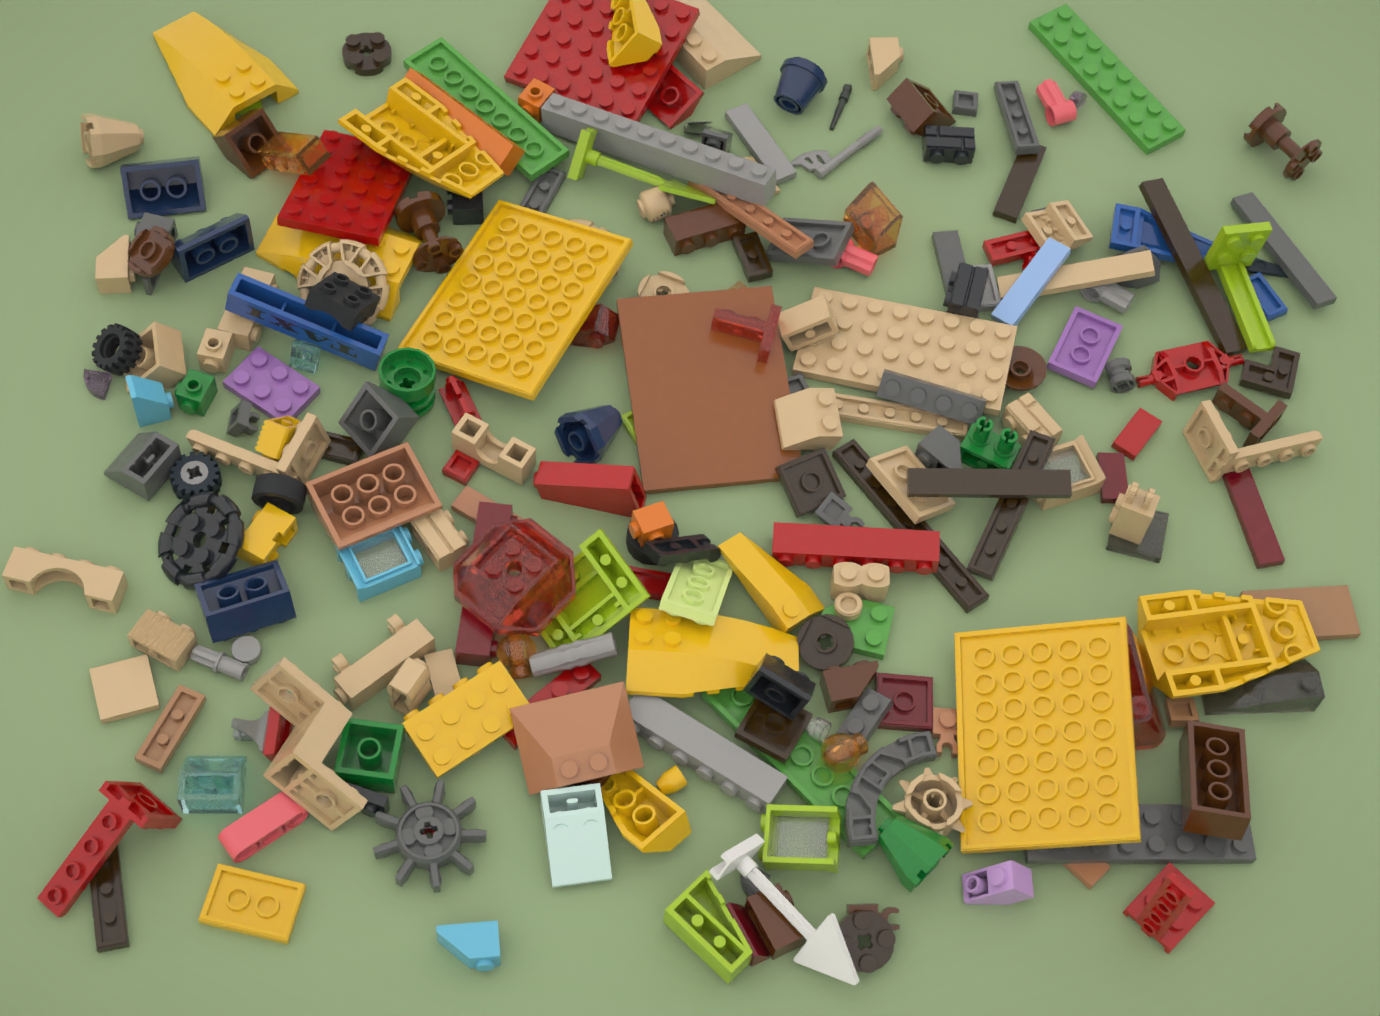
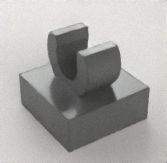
M241 400L231 410L226 434L237 437L242 431L248 435H253L258 430V427L252 426L249 421L256 423L260 419L258 413L251 412L252 403Z

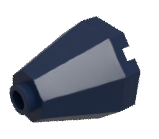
M611 405L568 412L558 418L557 423H560V425L556 427L554 433L562 452L567 457L573 455L576 458L573 462L596 464L602 459L622 425L621 414Z

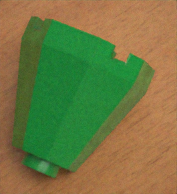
M898 816L894 820L889 817L878 829L881 832L878 841L901 884L910 893L936 868L940 859L944 858L954 846L947 837L902 816Z

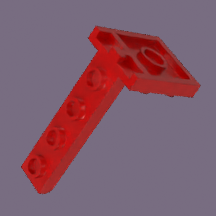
M105 781L98 791L109 801L37 899L57 917L65 916L133 823L146 830L148 828L160 830L176 829L182 818L141 782Z
M1169 862L1125 908L1123 914L1126 917L1129 915L1142 927L1141 930L1148 937L1152 936L1165 948L1164 951L1169 954L1213 907L1215 902Z

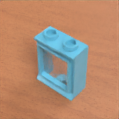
M398 526L340 551L336 547L337 559L339 562L343 561L346 575L349 581H353L356 587L359 602L422 577L421 565H424V561L419 550H413L410 544L412 543V538L407 527L402 528Z

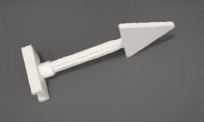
M757 833L721 855L724 861L709 871L717 881L737 869L744 878L748 877L807 940L806 944L794 957L796 963L852 985L859 983L857 972L835 914L831 913L816 930L759 871L758 865L752 858L765 841Z

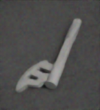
M877 125L833 158L829 157V151L814 150L799 155L791 164L793 167L802 166L809 172L815 171L816 176L821 179L856 151L874 140L883 132V129ZM817 158H820L824 164L819 162Z

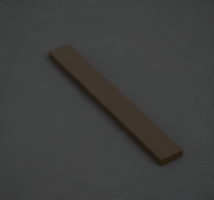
M1159 178L1142 182L1139 185V189L1219 350L1228 356L1244 353L1248 349L1164 179Z
M855 439L833 451L832 457L894 529L933 531L926 521L914 524L867 468L866 463L870 457ZM940 539L937 573L932 574L966 613H969L986 602L990 595Z

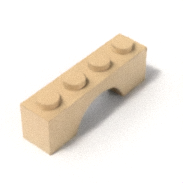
M14 546L2 574L7 589L35 595L43 587L54 582L67 581L75 583L84 590L89 608L117 614L128 587L124 571L117 567H102L84 559L76 561L58 553L50 555L32 547H25L24 549Z

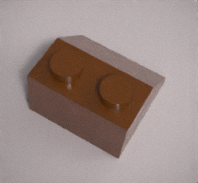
M908 78L887 98L888 102L892 105L890 110L898 118L904 120L905 129L912 135L918 134L923 136L925 125L951 126L956 122L930 88Z
M263 108L248 111L212 137L225 158L250 179L290 151Z

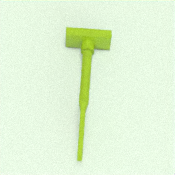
M589 127L587 130L581 129L567 178L576 181L583 179L588 164L595 167L601 166L648 184L659 186L658 190L715 204V198L677 179L666 181L656 174L603 156L601 152L592 149L598 130Z

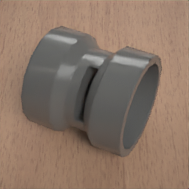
M1116 358L1105 365L1106 374L1110 377V389L1113 393H1125L1136 386L1135 377L1130 373L1132 366L1128 358Z

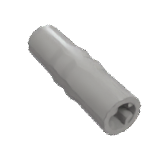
M609 632L530 654L529 662L534 677L538 678L617 656L618 649L613 633Z

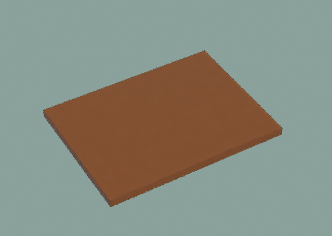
M772 286L617 299L616 305L641 481L645 493L653 494L779 482L780 480L775 468L801 457L800 450H782L773 403L775 399L790 395Z

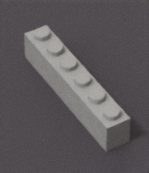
M634 695L629 701L636 735L645 739L653 749L657 751L663 750L671 755V758L681 766L687 765L695 770L701 779L705 781L711 780L716 783L727 795L731 797L737 796L745 801V804L755 812L761 811L766 814L767 804L774 805L785 789L788 776L658 696Z

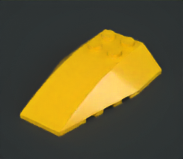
M194 11L153 32V37L168 64L171 74L176 80L178 89L182 93L188 109L213 136L236 121L235 113L270 95L279 104L299 93L298 88L269 58Z
M406 77L389 87L386 103L369 114L364 115L357 109H354L338 119V124L377 153L417 177L452 193L471 199L504 175L502 169L484 150L480 151L476 147L474 138L471 135L467 136L461 130L462 125L456 119L452 120L449 117L447 108Z
M277 214L257 249L256 256L283 272H290L297 279L302 264H306L310 258L309 254L314 249L329 241H332V243L340 242V238L277 225ZM390 227L387 228L379 247L369 244L364 245H366V249L371 253L375 252L386 267L388 273L386 275L387 285H390L389 298L385 309L380 310L376 317L391 322L400 304V288L413 264V254L424 244V241L419 240L415 235ZM335 253L334 261L342 260L341 253ZM359 257L355 264L361 267L365 261ZM318 264L314 271L318 274L323 266ZM369 277L370 287L376 286L375 277Z
M1183 590L1138 597L1137 636L1154 686L1171 699L1225 692L1316 654L1321 650L1303 602L1300 600L1270 597L1262 600L1253 599L1250 595L1232 597L1226 596L1225 593L1221 592L1203 594L1201 590Z
M637 607L630 613L626 693L628 695L686 698L693 697L694 693L706 691L707 695L717 694L720 689L735 688L736 691H741L766 653L779 657L784 661L785 665L795 671H799L798 637L771 627L721 615L717 616L714 626L698 624L685 617L671 616L665 611L659 610V608Z

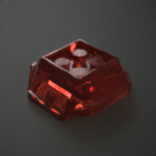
M531 518L491 525L453 563L454 599L497 634L539 636L576 598L573 551ZM517 570L520 574L513 576L509 575L508 572Z

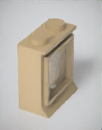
M1083 434L1073 441L1054 446L1044 468L1070 470L1071 498L1032 499L1038 503L1043 511L1100 492L1106 477Z

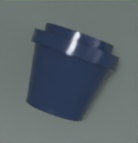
M802 57L785 59L780 68L781 76L774 101L784 111L796 115L802 114L816 95L823 92L827 85V78L823 70L814 62Z

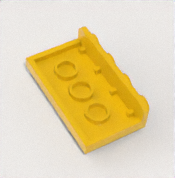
M501 661L495 664L491 662L484 664L476 671L478 675L468 680L465 677L452 686L454 690L444 696L443 693H440L428 701L429 706L422 711H419L417 708L403 717L405 722L401 725H404L405 733L409 736L437 779L513 730L514 727L509 709L529 704Z

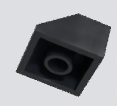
M766 653L757 664L743 691L792 721L812 698L816 683L812 682L803 672L795 671L785 665L784 661L779 657Z

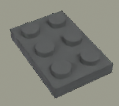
M783 217V220L813 239L814 247L797 259H794L779 247L770 243L766 255L769 261L837 266L855 229L852 222Z

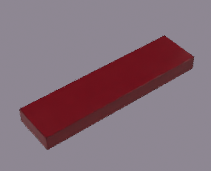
M1250 468L1239 473L1235 471L1225 473L1222 478L1257 569L1283 565L1285 558Z

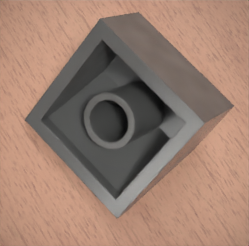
M366 381L338 423L370 457L400 445L419 416L400 397Z

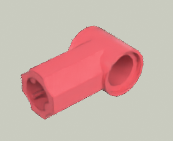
M1052 79L1044 80L1037 86L1036 93L1045 107L1046 120L1050 126L1076 120L1077 110L1074 102L1066 100L1056 81H1052Z
M850 239L838 265L831 267L842 268L845 266L864 275L871 276L877 263L878 255L854 246V242Z

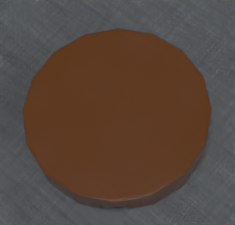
M152 226L153 229H144L133 239L128 250V255L130 256L128 266L137 275L144 278L154 277L161 273L173 257L175 244L172 235L164 228Z

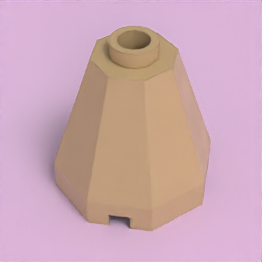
M93 113L81 114V119L85 121L80 122L81 145L83 153H89L90 159H85L86 165L90 168L106 166L139 151L140 145L144 144L143 130L138 129L135 123Z

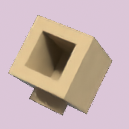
M206 328L197 352L200 369L210 373H227L235 350L234 338L231 332Z

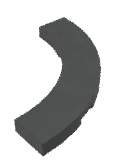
M930 731L918 732L898 738L886 747H881L861 767L851 785L845 805L844 828L847 847L876 845L878 841L875 820L876 804L880 793L887 783L903 770L916 764L935 761L937 753Z

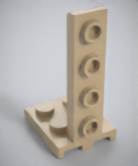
M1211 400L1200 403L1182 430L1210 483L1219 481L1225 473L1233 471L1239 473L1254 466L1264 467L1271 462L1279 460L1280 462H1285L1300 455L1307 457L1317 450L1316 447L1323 439L1320 432L1310 431L1237 448L1231 433L1227 430Z
M308 412L304 419L298 423L295 435L290 443L284 447L279 462L194 429L190 430L186 435V439L192 446V451L196 454L204 452L205 457L209 454L219 463L225 466L235 465L239 470L248 475H253V473L258 475L278 473L298 479L304 484L309 481L331 442L318 417Z

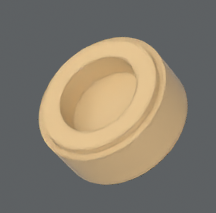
M843 592L835 599L834 612L845 621L855 620L861 615L862 600L853 592Z

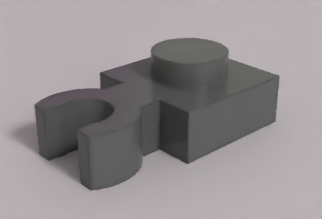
M832 491L814 512V515L827 525L850 526L851 524H856L859 527L865 525L862 519L848 515L853 508Z

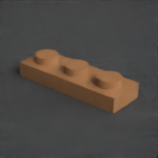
M179 684L135 755V761L159 773H163L207 701L206 696Z

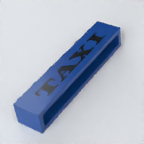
M241 273L237 274L227 294L225 310L373 371L376 370L385 350L389 334L360 322L352 331L343 328L330 314L319 310H310L305 307L306 300Z

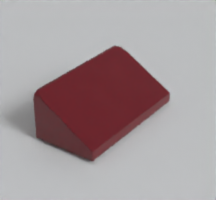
M727 903L726 907L729 913L737 922L753 952L749 966L751 965L752 967L767 960L770 954L745 908L741 904Z

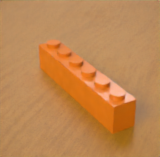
M410 68L405 77L443 104L448 110L449 117L452 120L456 119L462 125L461 130L467 136L471 135L474 138L476 147L480 151L484 150L502 169L504 174L510 176L525 150L424 74Z

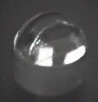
M817 717L809 721L806 730L812 739L822 743L828 736L832 724L824 718Z

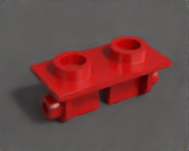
M455 376L446 378L445 387L438 389L454 425L458 424L465 413L482 420L464 381H460Z

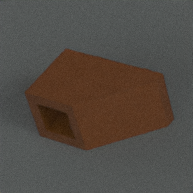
M862 660L851 666L841 667L835 665L822 671L819 684L828 713L854 708L867 687L869 688L875 679L879 667L878 661L868 662L867 660Z

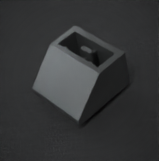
M158 432L138 433L104 471V475L150 501L169 479V474H171L170 468L174 466V461L176 459L181 460L179 444Z

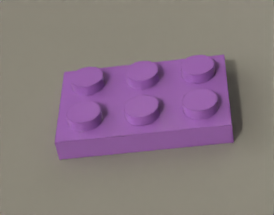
M1075 306L1048 361L1047 369L1095 388L1123 326Z
M257 347L223 381L225 389L240 399L252 403V407L271 419L287 415L297 418L321 393L318 385L260 347Z

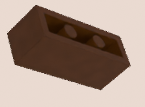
M718 203L665 217L663 234L674 256L689 254L705 247H713L729 240L732 241L733 236L745 234L746 225L725 211Z

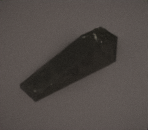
M1301 659L1225 692L1204 694L1201 697L1205 715L1315 712L1325 698L1319 671L1306 659Z

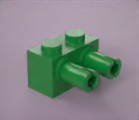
M979 417L976 423H973L960 446L961 463L974 469H1012L1022 446L1016 443L1018 433L1014 430L1010 434L1011 429L1005 428L1001 431V435L991 431L994 425L991 419L986 423L987 417Z

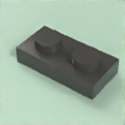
M867 687L836 732L838 738L863 750L893 706L892 700Z

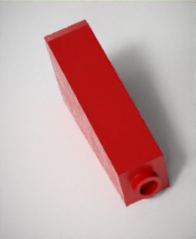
M541 461L538 472L536 471L533 476V485L537 488L542 499L626 517H632V511L643 508L647 498L634 466Z

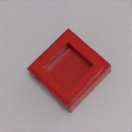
M456 450L443 467L442 474L466 486L480 467V461Z

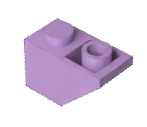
M1009 860L962 874L965 904L1010 905L1034 898L1031 869L1015 861Z

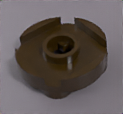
M359 33L346 37V43L342 48L343 62L348 69L350 67L355 70V74L360 76L378 75L383 72V68L387 64L388 66L390 65L392 60L391 46L382 33ZM370 52V56L365 57L363 53Z
M823 614L806 621L801 627L797 639L799 653L805 663L818 671H824L835 665L842 667L850 660L855 647L854 635L848 624L840 617L832 614ZM832 637L831 642L833 646L822 650V645L819 643L820 638Z
M864 910L849 913L839 921V927L857 972L872 973L889 961L894 951L896 937L885 918L875 912ZM869 933L871 945L868 948L864 946L862 949H859L858 945L860 942L857 940V936L859 934L865 936Z

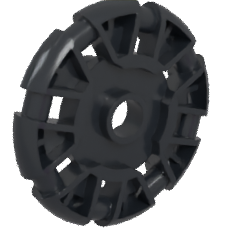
M206 491L190 496L189 501L180 502L171 511L165 521L167 526L164 533L160 532L158 557H162L163 564L161 568L172 583L177 586L182 584L185 589L195 590L194 584L213 579L220 580L231 571L238 560L236 556L239 549L243 548L245 538L244 521L240 519L241 511L234 501L226 495L222 494L219 496L217 492ZM179 527L181 528V530L179 532L178 538H176L174 536ZM206 535V542L200 547V540ZM174 553L179 556L176 560H174L172 555Z

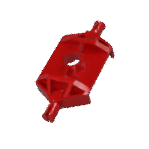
M1203 341L1155 352L1150 374L1136 377L1135 381L1138 388L1153 385L1171 401H1175L1177 395L1220 386L1224 382L1227 384L1229 368L1243 365L1244 357H1242V354L1228 357L1227 354L1221 352L1210 341ZM1191 362L1197 365L1198 369H1191L1186 363Z

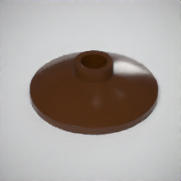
M1013 346L1005 386L1017 391H1028L1038 387L1044 381L1047 373V366L1043 357L1031 348Z

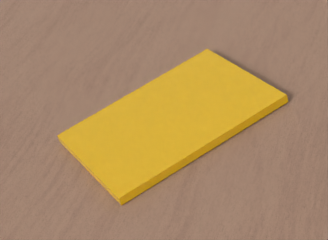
M498 200L398 348L409 347L419 349L431 357L436 369L534 401L633 246L632 239Z
M1126 617L954 633L959 787L962 791V798L972 801L973 805L962 811L960 815V822L966 829L964 833L960 832L962 854L1141 842Z

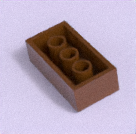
M1187 720L1179 741L1183 831L1242 841L1251 820L1245 729Z

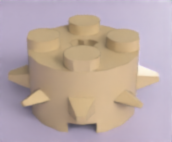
M925 768L924 773L911 781V783L900 780L899 783L906 793L903 801L892 806V811L900 813L906 819L946 837L953 830L965 832L966 829L959 818L962 811L973 805L972 801L962 798V791L957 784V777L950 778L942 773L933 775L930 768Z

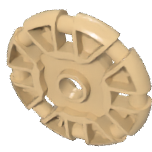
M340 239V242L337 243L329 241L314 249L309 254L310 258L306 264H302L299 270L297 289H299L300 298L306 300L310 288L332 273H342L348 276L351 281L370 288L373 293L380 296L374 315L371 317L367 316L360 321V323L367 326L372 325L377 320L376 316L380 310L385 309L390 292V285H387L386 275L388 273L380 257L375 252L371 253L367 250L366 245L349 239ZM335 253H341L342 260L334 261ZM359 257L365 261L361 267L355 264ZM320 264L323 268L317 274L314 270ZM369 277H375L376 286L370 287Z

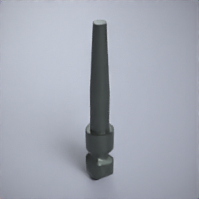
M844 84L843 91L840 93L839 103L829 128L831 131L834 130L844 105L849 100L852 92V85Z

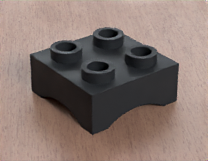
M334 272L310 288L304 306L310 310H319L330 314L343 328L352 331L363 318L374 315L380 296L373 293L370 288L351 281L348 276Z

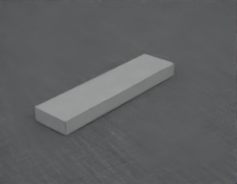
M747 103L725 111V118L756 161L776 169V185L796 177L797 171Z

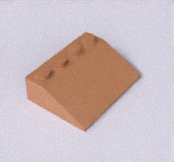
M408 442L305 483L308 501L320 524L339 551L442 509L439 498Z

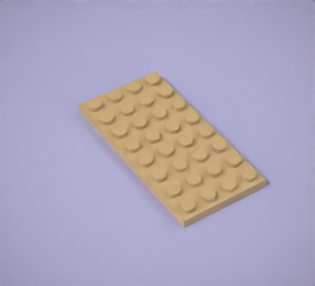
M814 287L811 299L825 295L833 309L839 333L799 348L793 365L792 375L802 373L804 378L878 392L884 369L985 398L987 400L983 413L999 416L1017 326Z

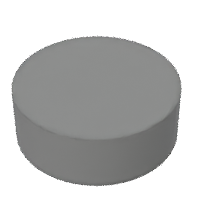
M252 636L239 637L234 641L231 648L233 658L249 666L255 664L260 659L262 653L259 641Z

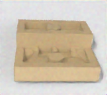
M1069 200L1049 203L1045 210L1027 212L1021 219L1040 248L1049 237L1071 248V250L1093 239V235Z

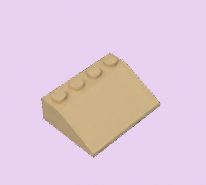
M676 0L696 7L700 11L697 21L675 60L704 90L761 59V54L707 0Z

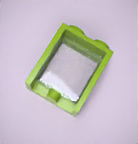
M767 804L766 814L761 816V831L764 832L765 842L758 850L759 861H762L766 870L829 871L838 874L842 816L838 806Z

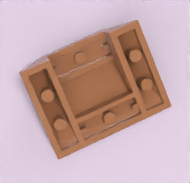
M624 681L509 709L529 795L541 793L542 790L557 789L608 775L644 768Z

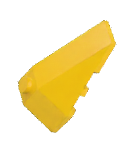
M611 0V9L614 10L613 20L609 22L612 40L607 41L609 65L617 67L648 61L654 53L659 51L662 41L659 26L646 0Z
M741 532L718 545L721 554L774 629L789 633L825 609L808 584Z
M633 770L611 775L605 785L601 787L602 800L622 836L641 852L671 851L692 833L686 811Z

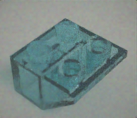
M186 756L180 770L177 796L181 812L243 813L247 756Z

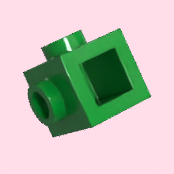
M189 369L183 381H180L175 388V397L177 398L179 409L190 415L197 414L204 417L218 392L215 377Z

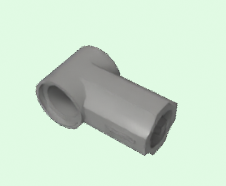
M1116 283L1080 289L1081 295L1087 301L1094 303L1101 301L1123 314L1128 310L1136 295Z

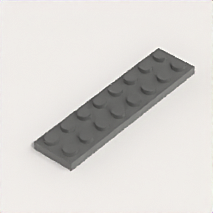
M1139 804L1141 842L1024 850L1026 864H1168L1169 862L1171 864L1254 863L1257 859L1250 823L1242 841L1184 832L1182 827V804Z

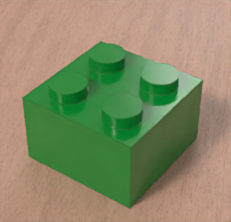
M350 718L344 726L334 768L336 775L345 782L368 790L395 793L406 741L404 725Z

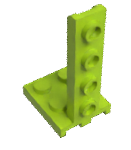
M1270 222L1222 226L1204 257L1208 269L1217 270L1249 353L1272 351L1276 345L1245 268L1252 265L1273 229Z

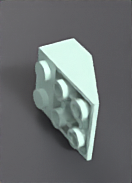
M600 783L542 790L540 805L552 888L612 880Z

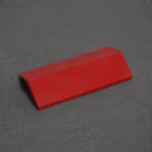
M671 65L647 109L672 129L692 115L704 92L676 67Z

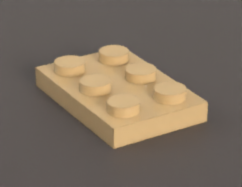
M907 445L871 457L866 463L867 468L914 524L951 511L956 504L951 497H907V469L926 468Z

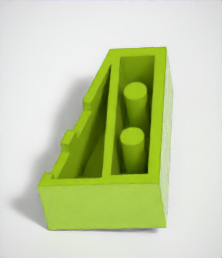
M707 869L665 909L663 923L729 985L750 964L753 952L737 922L729 913L725 900L717 891Z

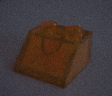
M871 182L845 209L843 222L853 223L855 230L852 237L857 242L859 248L879 256L896 247L903 216L878 186Z

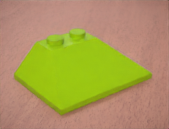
M602 529L597 530L580 544L579 547L582 551L545 582L536 581L515 598L551 649L576 640H584L605 634L650 597L647 590Z

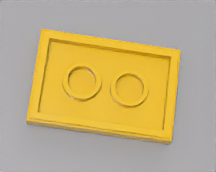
M218 863L198 921L200 924L288 944L307 887L303 883Z

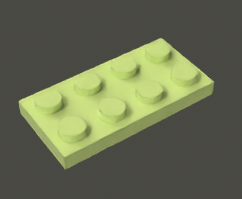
M707 559L690 561L688 563H676L662 596L659 610L665 611L671 616L691 619L701 625L714 626L733 574L732 568L727 561L720 559L713 563Z

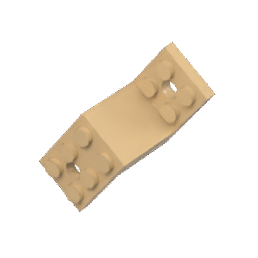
M283 657L257 679L250 688L252 692L295 726L263 776L333 831L361 811L368 801L355 788L348 785L332 769L322 763L353 713L321 688L317 682L298 669L295 664Z

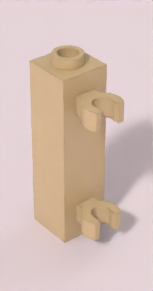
M396 613L386 620L389 624L387 628L393 636L351 666L341 653L331 659L334 664L332 668L338 674L334 677L335 690L333 692L343 705L347 703L354 711L388 686L408 657L413 660L415 658L424 660L425 654L436 651L435 638L417 618L407 626H405Z

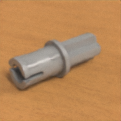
M196 645L191 652L190 658L192 661L212 668L216 674L221 672L239 681H243L247 675L249 665L228 657L226 652L218 653L201 645Z

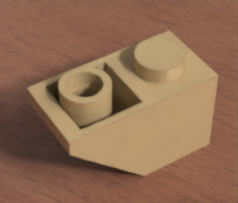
M123 235L96 257L95 280L99 294L132 293V282H136L137 277L136 273L128 266V261L130 262L128 250L131 245L129 235Z

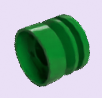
M409 347L398 348L387 353L382 358L378 368L379 387L403 399L419 418L426 415L433 408L436 399V368L434 361L425 352Z

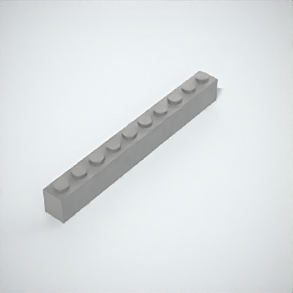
M552 93L541 107L542 126L552 134L578 142L581 129L587 130L589 127L598 130L593 145L595 149L764 207L776 192V169L555 93Z

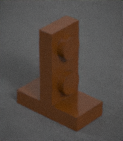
M1225 382L1218 388L1212 400V403L1219 410L1227 413L1243 427L1251 430L1243 444L1244 447L1259 444L1281 419L1287 408L1285 403L1278 400L1266 412Z

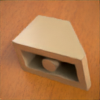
M898 37L869 38L866 56L872 91H876L897 72L899 62H903L904 51L903 47H899Z

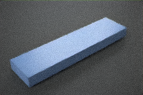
M1049 237L991 313L992 319L999 323L1017 326L1071 254V248Z

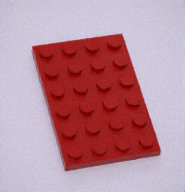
M324 130L277 216V225L340 239L354 240L379 247L394 216V210L401 201L413 174L377 153L356 136Z

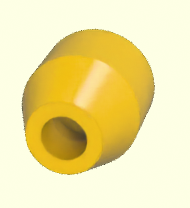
M676 765L662 773L655 783L659 791L664 795L676 793L688 785Z

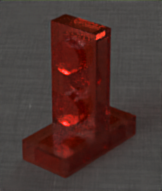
M771 305L767 322L755 316L747 317L736 314L729 309L721 310L715 308L711 330L761 343L757 361L767 364L782 306Z

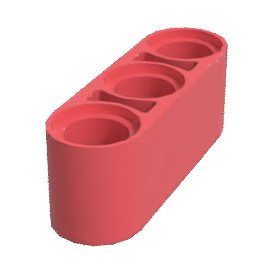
M282 791L223 829L218 835V840L235 863H239L297 827L307 818L309 813Z

